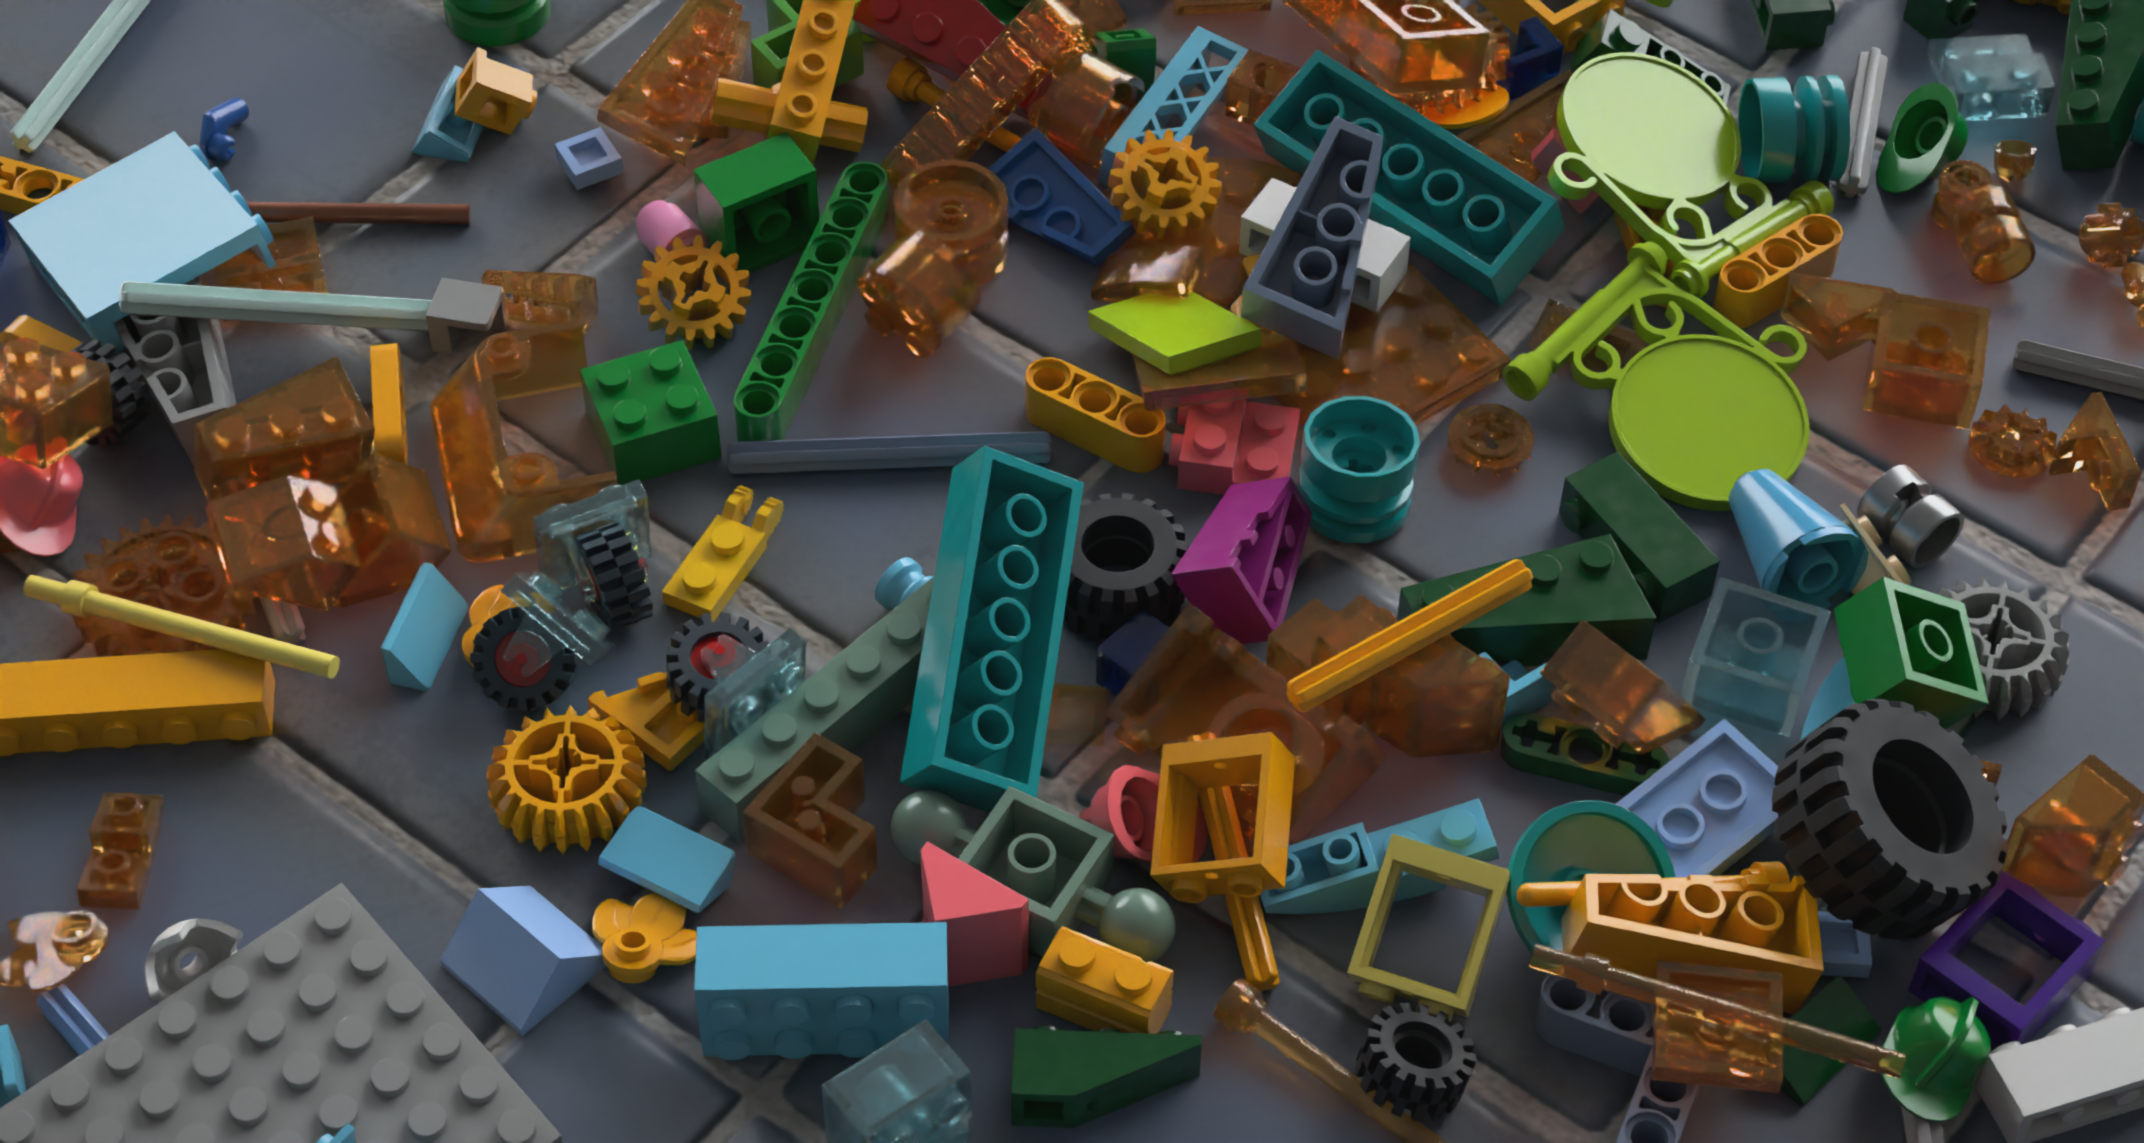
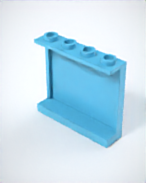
M175 131L8 220L29 261L92 340H100L102 347L107 343L116 346L115 354L125 349V346L113 323L129 315L121 312L119 307V292L123 282L134 281L184 285L249 248L259 256L268 268L276 265L267 246L274 242V239L259 214L252 216L242 195L238 190L231 192L220 170L217 167L211 169L200 148L196 144L188 147Z

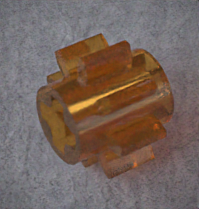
M2120 202L2098 204V214L2085 215V220L2079 229V243L2082 250L2089 255V262H2102L2104 268L2126 267L2127 256H2139V251L2144 245V223L2135 215L2136 210L2134 208L2122 209Z

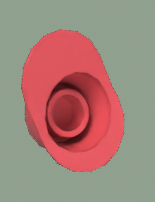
M53 435L45 442H30L17 451L5 452L0 456V531L15 547L31 555L50 557L61 554L72 544L76 531L77 500L82 489L84 476L76 460L63 450L61 437Z
M1123 765L1114 770L1107 784L1097 790L1091 800L1090 807L1079 814L1080 819L1114 834V858L1140 859L1151 863L1160 774L1137 766ZM1199 800L1197 803L1192 863L1197 862L1205 851L1208 837V828Z

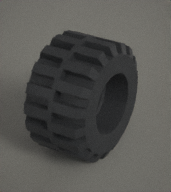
M1109 493L1098 495V501L1091 502L1087 498L1081 501L1063 621L1068 620V629L1077 635L1085 631L1088 633V640L1100 643L1102 638L1112 639V645L1124 644V639L1133 638L1137 643L1147 640L1149 631L1159 634L1167 629V620H1176L1180 614L1181 604L1185 602V595L1173 579L1171 573L1187 551L1188 542H1185V531L1182 525L1174 524V515L1167 509L1156 510L1157 503L1145 498L1142 502L1134 500V495L1122 493V498H1111ZM1109 565H1123L1134 570L1110 572L1100 568Z

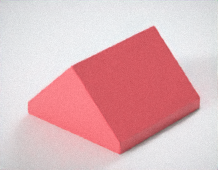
M927 841L920 850L924 923L947 922L949 986L1022 975L1029 967V899Z

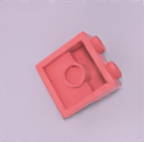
M1195 380L1192 394L1181 393L1177 425L1185 426L1184 434L1173 433L1170 446L1169 465L1178 466L1177 489L1224 495L1233 484L1289 477L1299 427L1300 408L1248 402V387Z

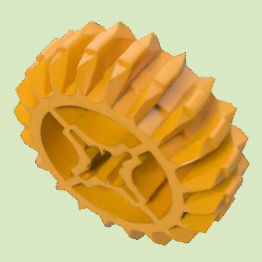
M570 704L565 715L554 716L546 707L543 720L535 722L524 716L523 724L521 725L522 732L506 729L504 745L493 747V764L488 765L486 774L488 787L490 788L488 797L490 806L497 813L499 823L503 826L504 830L512 829L513 836L517 838L519 844L533 839L534 846L541 852L550 843H556L557 849L564 856L569 844L579 843L588 852L591 839L599 837L609 843L613 835L612 827L620 828L629 813L637 806H641L643 802L642 794L645 793V788L647 787L646 771L643 770L645 768L644 755L640 751L639 746H636L635 738L631 734L630 729L620 730V724L617 723L614 716L600 721V716L594 707L583 716H578Z

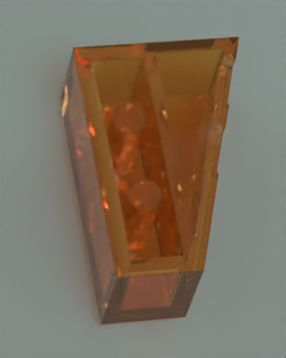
M336 356L196 423L194 472L211 508L371 476L375 428L341 362Z

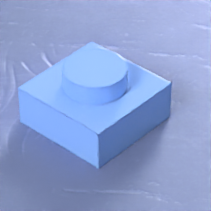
M601 127L554 144L556 159L577 190L624 173L622 158Z
M1818 911L1824 968L1822 976L1839 975L1841 977L1868 978L1872 967L1870 935L1852 928L1853 922L1849 919L1846 921L1838 920L1829 912Z

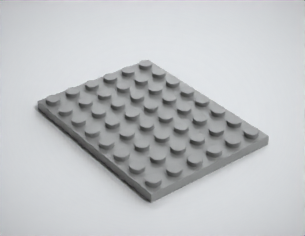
M342 882L0 1108V1143H316L325 1134H330L334 1137L347 1123L355 1128L356 1143H562V1135Z

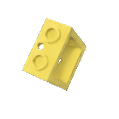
M1392 834L1347 971L1351 981L1360 983L1357 992L1371 999L1392 1004L1395 995L1416 1001L1418 1005L1430 1006L1428 1013L1430 1016L1437 1017L1439 1011H1443L1449 1015L1447 1022H1451L1453 1014L1468 1018L1507 895L1506 891L1511 876L1510 870ZM1403 871L1486 897L1456 994L1372 967Z

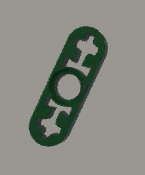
M1520 713L1509 718L1504 725L1500 745L1502 758L1514 769L1622 796L1629 794L1669 762V757L1664 749L1653 742L1534 713ZM1524 737L1535 739L1532 747L1520 745ZM1553 742L1560 744L1558 756L1551 754ZM1577 747L1590 748L1599 755L1600 760L1591 765L1579 764L1570 757L1569 751ZM1611 756L1618 758L1616 769L1609 768ZM1637 764L1648 767L1646 775L1634 773Z

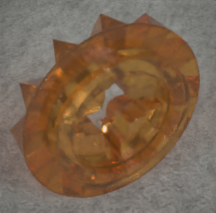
M1490 403L1473 405L1460 411L1450 422L1447 448L1454 451L1456 464H1471L1474 474L1484 468L1491 469L1498 477L1505 468L1518 471L1523 460L1531 458L1534 446L1533 429L1524 416L1509 407ZM1485 430H1488L1489 436H1492L1493 441L1498 443L1496 449L1488 448L1486 441H1482Z
M2006 404L1997 413L1985 409L1977 422H1973L1969 434V446L1975 458L1989 470L2007 477L2025 478L2038 475L2050 467L2057 452V434L2047 429V418H2031L2028 408L2020 413L2012 412ZM2006 432L2014 433L2017 440H2023L2020 451L2012 438L2005 437Z

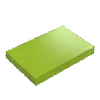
M1180 284L1088 311L1090 329L1171 376L1262 346L1260 327Z

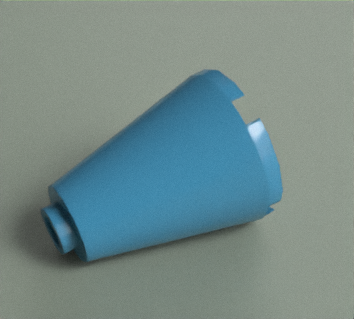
M1759 469L1743 474L1735 482L1729 495V504L1764 599L1771 607L1775 608L1778 614L1785 618H1804L1821 613L1833 606L1828 598L1841 588L1848 594L1857 585L1866 570L1869 554L1857 532L1772 470Z

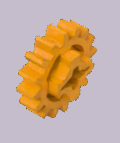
M1167 129L1163 139L1157 140L1153 132L1148 130L1145 131L1142 144L1130 138L1127 140L1125 152H1117L1115 154L1112 165L1113 169L1110 170L1107 185L1113 188L1110 203L1117 206L1123 205L1120 219L1123 222L1132 218L1138 220V233L1142 234L1148 226L1155 228L1157 239H1163L1166 229L1173 228L1178 238H1182L1185 235L1187 224L1200 230L1203 226L1205 215L1213 216L1222 188V182L1216 180L1220 167L1218 163H1206L1209 149L1206 146L1196 151L1191 148L1193 136L1188 134L1181 142L1174 140L1172 129Z
M696 235L693 240V246L685 247L680 237H675L673 251L671 252L658 245L654 253L656 263L643 261L641 275L644 278L637 279L636 295L643 297L638 300L639 315L651 314L648 319L649 331L654 332L663 327L666 329L665 343H672L677 336L683 337L688 350H692L695 339L702 338L708 349L712 348L716 333L729 340L733 336L734 327L732 322L736 324H743L745 322L747 310L743 307L750 305L752 292L744 288L749 282L748 270L735 271L738 267L739 255L733 253L724 258L721 255L722 242L718 240L710 249L704 248L701 235ZM717 274L725 282L729 295L725 293L726 287L717 283L715 278ZM703 281L702 291L697 290L694 293V295L690 296L687 302L684 304L685 294L690 295L694 289H698L700 283ZM658 290L662 291L663 298L670 301L672 305L671 311L662 303Z

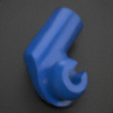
M234 97L204 113L199 147L207 159L213 160L215 158L220 162H226L234 156L236 151L229 147L234 146L236 142L227 133L229 128L248 118L249 109L244 100Z

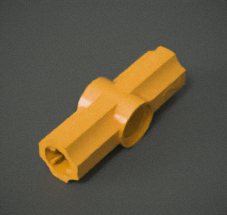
M718 78L710 123L763 133L765 139H767L781 82L773 85L772 88H766ZM830 100L819 145L860 153L867 126V108Z

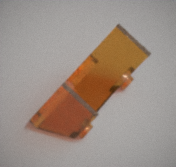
M580 319L489 336L479 344L431 401L430 412L455 545L459 554L467 560L489 562L572 546L574 536L616 521L619 522V525L623 526L615 471L559 481L554 462L543 454L529 452L507 456L497 401L582 386L580 369L588 366Z

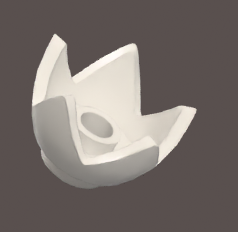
M199 918L180 921L168 927L154 941L149 949L145 963V983L151 1000L163 1001L236 953L237 946L244 935L243 931L221 921ZM189 953H196L192 963L180 969L182 958Z

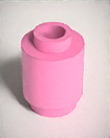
M663 200L650 202L641 209L636 218L638 238L653 255L658 245L665 248L668 252L673 251L675 237H680L685 247L693 246V240L696 235H701L703 247L707 248L706 235L676 204L667 203Z

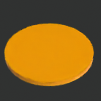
M1480 83L1460 86L1433 98L1426 105L1424 116L1444 129L1471 127L1489 121L1501 114L1508 107L1510 98L1505 88L1495 84Z

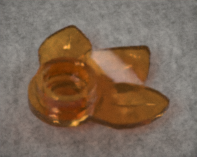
M75 910L65 914L59 911H46L9 921L7 923L9 931L20 947L0 962V984L12 987L23 986L29 983L33 993L54 989L64 984L77 974L82 965L92 962L106 949L110 940L107 926L104 922L97 919L94 913L86 910Z

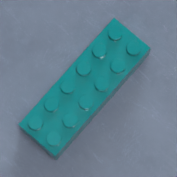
M1318 49L1253 124L1265 153L1301 177H1303L1335 116L1384 136L1380 167L1368 219L1391 227L1411 237L1410 248L1499 306H1502L1565 230L1557 199Z
M985 445L952 468L900 784L919 790L940 791L958 803L988 813L993 810L1009 786L1037 798L1084 482Z

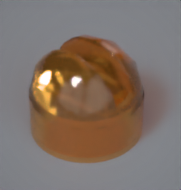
M2020 140L1998 142L1995 145L1993 158L1997 175L2009 182L2013 180L2014 176L2019 181L2024 180L2031 174L2035 165L2036 147Z

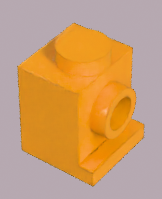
M477 47L456 80L455 115L511 135L522 118L528 119L535 108L537 91L532 90L533 75L486 58L487 51Z

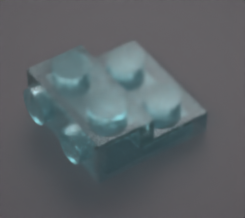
M2026 34L1930 39L1926 54L1936 83L1946 85L1955 93L1958 112L1965 118V121L2043 117L2048 115L2056 86L2044 54L2033 53Z

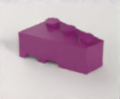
M1291 476L1231 485L1171 573L1173 579L1194 609L1199 623L1205 626L1218 647L1279 640L1312 517V511Z

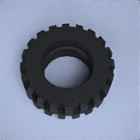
M1869 699L1864 700L1860 704L1853 703L1798 741L1786 752L1785 759L1779 763L1774 780L1776 787L1773 788L1772 811L1778 813L1779 817L1774 824L1778 841L1785 842L1788 849L1785 858L1793 871L1798 869L1805 879L1804 888L1813 898L1820 897L1828 905L1826 911L1838 920H1851L1853 922L1852 928L1866 934L1876 935L1878 933L1879 937L1903 940L1906 937L1917 938L1925 935L1988 895V891L1996 885L2001 876L2008 846V840L2002 838L2007 829L2005 812L1999 811L1996 803L2000 796L1994 783H1988L1981 771L1984 765L1976 754L1970 755L1961 745L1964 740L1953 729L1945 730L1938 725L1939 719L1927 711L1914 712L1913 705L1900 701L1888 702V700Z

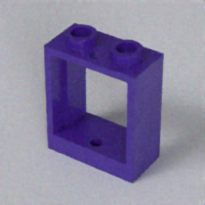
M2004 870L1996 885L1988 891V895L1968 907L1919 958L1908 991L1923 1002L1933 998L1946 997L1962 1003L1973 997L1979 1001L1975 1015L1987 1029L1991 1039V1051L2013 1041H2017L2022 1045L2028 1043L2092 974L2106 940L2094 933L2085 922L2071 917L2045 899L2036 888L2027 883H2022ZM1994 915L2063 962L2059 969L2024 1006L1954 957Z

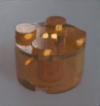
M1082 51L1076 55L1065 52L1055 63L1052 74L1054 80L1049 86L1045 97L1038 99L1032 107L1029 123L1037 127L1059 151L1092 169H1100L1102 161L1099 159L1103 157L1104 147L1139 103L1135 101L1137 89L1145 92V85L1141 78L1090 51Z
M910 231L905 237L902 234L856 281L861 296L869 308L865 313V319L870 327L882 336H888L891 332L905 339L910 350L921 358H928L972 314L981 301L979 287L969 270L961 276L950 263L956 255L947 246L920 231Z

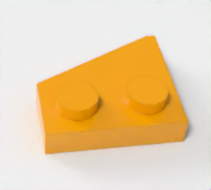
M656 672L638 678L636 688L609 697L606 696L604 690H601L587 698L588 711L594 707L600 716V721L614 716L617 723L620 724V730L630 729L631 734L635 738L636 746H639L641 751L670 772L721 726L718 725V715H710L708 723L705 724L698 722V710L696 709L689 717L682 713L681 701L674 705L670 698V688L667 689V676L663 672ZM734 713L728 714V719H729Z

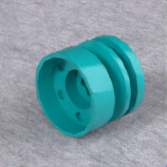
M1822 75L1816 81L1813 76H1801L1794 86L1793 94L1790 84L1785 77L1746 79L1742 87L1738 110V129L1741 138L1740 161L1744 176L1757 179L1763 184L1787 183L1795 166L1796 173L1802 182L1816 180L1818 176L1822 181L1840 180L1846 170L1850 148L1849 105L1845 87L1838 75Z
M1344 396L1323 403L1310 414L1303 431L1302 464L1299 468L1297 488L1312 511L1309 524L1311 528L1325 537L1345 543H1371L1390 537L1404 525L1411 507V494L1414 487L1413 476L1416 471L1420 448L1418 428L1406 412L1390 402L1369 396Z

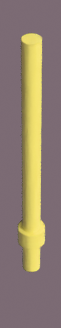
M30 575L24 583L23 592L26 597L59 605L61 610L67 614L82 618H89L93 614L330 679L334 678L339 670L340 660L338 656L99 593L98 588L92 584L77 580H70L66 584L36 575Z

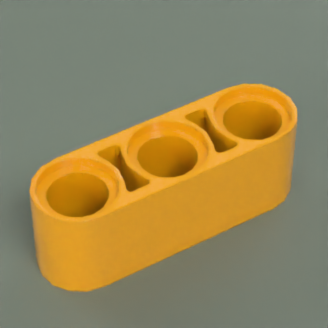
M1810 214L1727 261L1720 271L1712 308L1737 327L1746 328L1827 281L1834 272L1843 236L1842 226L1830 216Z
M1054 357L1041 358L1028 366L1025 372L1026 416L1032 424L1135 473H1146L1155 470L1162 464L1165 452L1166 418L1159 406L1061 359Z

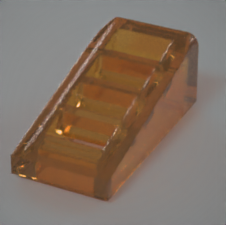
M485 270L481 277L482 284L503 287L508 320L584 338L598 315L599 303L595 277L571 273ZM506 293L513 294V299H507Z

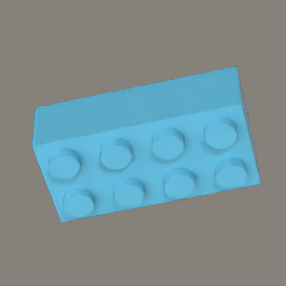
M947 922L697 927L694 993L703 1057L717 1056L726 1060H739L746 1056L780 1055L788 1059H800L811 1054H842L851 1058H860L871 1053H904L909 1056L921 1057L933 1052H949Z

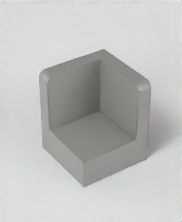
M442 277L426 313L432 352L453 355L463 329L483 332L488 331L490 328L504 330L508 322L503 287Z

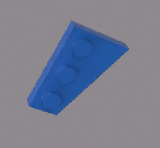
M1036 127L959 193L964 203L1096 266L1101 264L1136 233L1133 224L1129 220L1123 222L1120 219L1121 212L1114 205H1111L1110 201Z

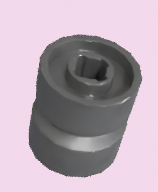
M1903 464L1886 471L1867 489L1859 502L1857 516L1860 518L1865 515L1879 536L1883 539L1890 538V547L1910 566L1917 569L1934 562L1955 542L1963 528L1964 515L1941 495H1931V486L1913 469Z

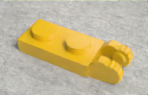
M742 485L737 486L733 494L726 500L722 514H717L662 590L663 604L700 618V615L710 613L712 622H715L720 612L725 608L766 550L767 540L782 517V512L784 511L783 501L773 497L767 498L756 512L752 527L741 523L751 508L754 493L750 488Z

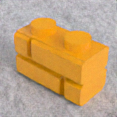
M1062 926L1056 933L1036 971V1008L1092 1031L1101 1028H1114L1123 1033L1156 1034L1160 1031L1172 1006L1173 990L1171 989L1173 987L1174 970L1151 961L1146 963L1139 956Z

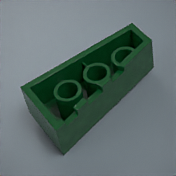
M2071 0L2056 118V132L2062 169L2064 171L2115 168L2132 132L2135 114L2144 98V0Z
M1607 534L1514 558L1522 560L1526 568L1531 570L1533 579L1531 580L1532 587L1530 590L1408 656L1416 672L1466 670L1467 661L1483 652H1486L1494 661L1516 660L1523 667L1541 666L1544 658L1575 657L1576 664L1599 662L1601 655L1626 654L1627 661L1647 660L1656 616L1612 536ZM1513 559L1402 587L1400 590L1397 622Z

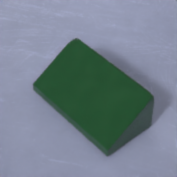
M1837 975L1765 1041L1760 1049L1755 1070L1801 1107H1804L1878 1037L1882 1029L1850 985L1841 976Z

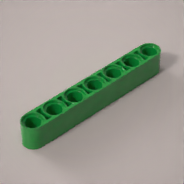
M858 162L848 166L841 174L735 392L733 403L738 442L785 439L888 220V179L886 171L880 165L872 162Z

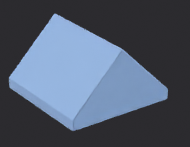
M531 886L478 888L440 958L441 966L522 1037L606 967L602 959V946Z

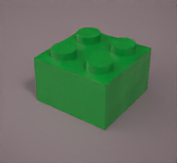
M787 132L694 169L699 227L707 237V248L710 249L718 240L722 242L721 255L724 258L730 254L737 253L739 255V263L735 271L748 270L751 273L805 250L820 220L817 173L814 166Z
M683 340L580 369L586 414L618 488L722 458L718 415Z
M1882 577L1834 608L1839 631V643L1843 649L1850 681V693L1854 703L1860 704L1864 700L1883 699L1888 700V702L1900 701L1911 704L1914 707V712L1927 711L1939 719L1938 725L1944 729L1951 727L1989 704L1965 603Z

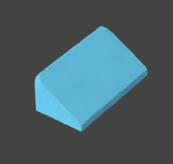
M457 65L450 71L436 95L412 149V152L415 154L467 162L471 157L484 125L455 115L456 80L463 70Z
M424 562L420 566L381 646L390 684L427 691L432 687L468 611V605L464 598L433 564Z
M637 806L629 813L599 856L598 865L699 913L730 887L736 856L732 849L642 806Z

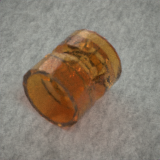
M1993 185L1978 187L1959 197L1949 208L1947 215L1949 227L1958 246L1961 248L1972 277L1979 283L1991 285L2007 282L2021 275L2034 262L2036 255L2035 245L2025 224L2021 222L2019 211L2011 194L2003 187Z

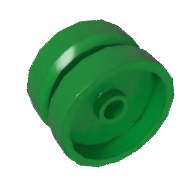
M443 0L446 24L454 34L472 44L490 47L511 45L532 37L546 25L552 11L550 0Z

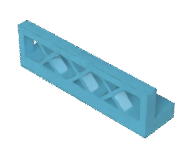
M1197 26L1104 147L1098 182L1105 186L1108 185L1110 170L1113 169L1112 165L1115 154L1117 152H1125L1127 140L1130 138L1142 144L1145 131L1151 130L1157 140L1163 139L1167 129H1172L1174 140L1181 142L1188 134L1193 136L1248 62L1250 50ZM1212 52L1230 60L1228 65L1208 68ZM1196 84H1203L1206 92L1205 96L1186 98ZM1179 113L1183 125L1181 127L1163 129L1173 114Z

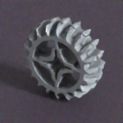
M1982 577L1975 584L1974 588L1960 580L1952 591L1944 588L1940 590L1938 595L1965 603L1989 703L1974 712L1975 719L1984 710L1991 711L1998 721L2007 714L2008 710L2020 718L2029 711L2030 707L2040 710L2042 705L2047 702L2048 697L2054 696L2055 691L2059 690L2064 678L2063 675H2065L2070 662L2068 658L2070 653L2068 651L2069 634L2061 630V616L2047 614V600L2037 602L2029 600L2028 588L2019 593L2008 590L2006 579L1998 587H1990Z

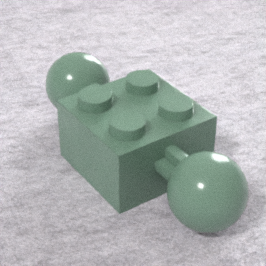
M1012 786L1007 788L978 831L966 827L964 813L953 798L936 790H921L908 795L898 804L893 813L890 826L892 841L898 852L910 862L921 865L920 850L928 841L1028 898L1029 951L1044 957L1059 928L1063 926L1076 931L1082 921L1098 928L1101 942L1139 956L1146 963L1149 961L1155 962L1160 959L1173 943L1176 932L1175 917L1169 904L1159 894L1144 888L1126 889L1114 896L1103 891L1113 876L1114 834Z

